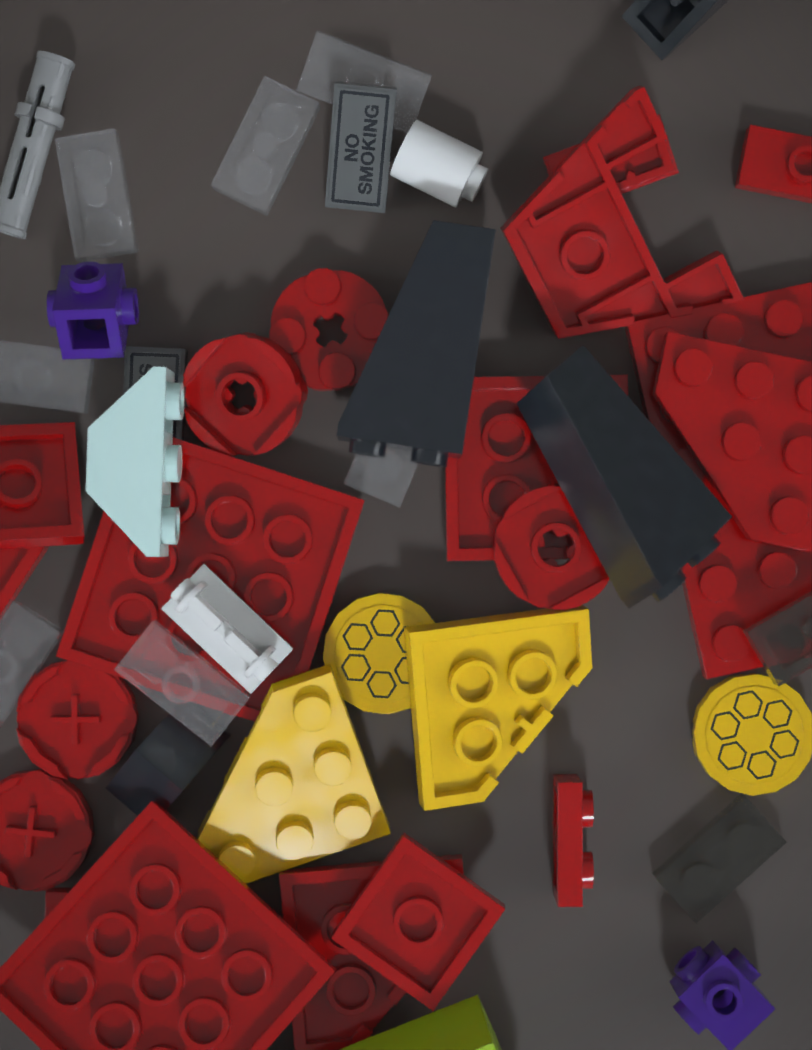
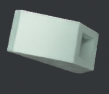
M152 367L88 427L86 492L147 557L169 556V544L177 545L180 536L179 507H170L171 482H180L182 448L181 445L172 444L173 420L183 419L185 395L183 383H175V373L167 367Z

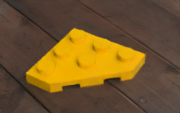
M581 605L567 610L545 608L404 627L418 799L423 810L428 811L484 802L499 784L496 779L518 751L522 754L551 720L553 715L550 712L573 684L577 687L593 667L590 618L587 607Z
M331 664L271 685L261 705V711L248 737L244 738L224 778V784L211 810H208L198 829L197 839L245 884L391 834L388 819Z

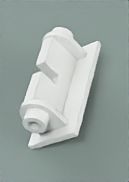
M205 564L190 579H185L170 595L172 598L161 608L250 694L293 650L275 630Z

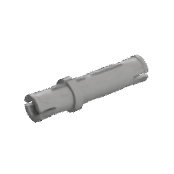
M40 50L36 54L37 60L25 102L17 103L15 116L20 119L0 185V233L20 239H26L27 227L42 181L55 130L61 131L64 125L65 117L60 115L72 71H74L76 66L73 61L65 57Z

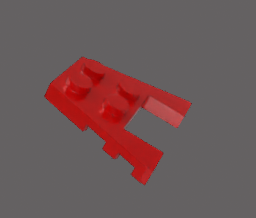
M638 85L631 89L500 227L551 329L558 339L635 325L634 321L670 314L671 318L693 314V308L723 302V305L744 299L723 253L718 250L663 279L611 173L612 168L668 138L644 86Z

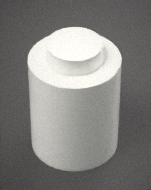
M415 120L398 151L390 176L456 208L462 197L473 202L485 179L488 168L479 164L483 154L482 151L419 120Z

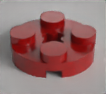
M318 268L311 271L308 275L296 279L279 296L271 315L269 339L279 344L290 354L297 364L300 375L308 388L317 391L344 390L356 386L389 314L380 294L363 278L344 270ZM334 315H337L344 319L341 330L347 337L342 344L332 340L324 347L317 342L320 331L315 327V324L320 318L329 321Z
M250 332L220 338L206 344L192 357L183 375L182 383L186 387L185 400L187 407L184 408V413L188 425L206 446L214 451L231 456L236 454L245 456L263 454L282 444L298 426L302 417L303 405L308 397L307 384L301 377L299 368L290 354L273 340ZM234 380L240 384L247 382L252 384L255 389L253 396L257 400L254 408L245 405L238 409L233 405L232 401L236 393L230 386Z
M545 486L531 490L517 498L506 509L495 529L493 555L501 579L517 597L540 608L567 610L589 602L606 587L609 577L560 486ZM549 530H552L557 537L568 535L571 538L573 545L565 550L568 561L562 565H558L553 558L543 561L539 555L538 550L545 545L543 534Z

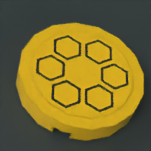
M379 592L357 598L337 614L325 636L323 661L325 665L331 664L343 700L364 712L391 714L411 708L404 627L435 623L424 607L402 595Z
M757 673L729 676L712 686L696 706L692 729L694 754L705 772L728 790L751 796L777 792L795 781L811 759L812 713L801 695L778 678Z

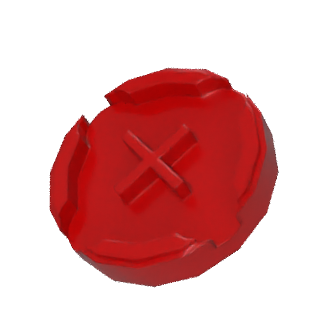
M68 660L55 662L31 677L20 694L16 712H18V728L16 730L19 744L32 763L50 775L66 779H85L99 776L122 760L135 740L139 719L135 695L123 678Z
M42 769L17 771L0 780V885L14 890H34L33 892L46 891L68 880L88 857L94 838L92 810L82 791L68 779L52 776Z

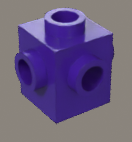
M88 261L76 265H61L57 289L49 290L47 293V317L50 327H56L62 360L124 358L129 325H137L139 322V299L137 289L127 288L123 263L100 264Z
M713 940L704 949L701 946H696L688 951L674 968L676 975L669 981L680 999L673 1008L698 1035L707 1028L727 1050H733L775 1010L764 993L754 984L761 976L760 972L736 947L726 954Z

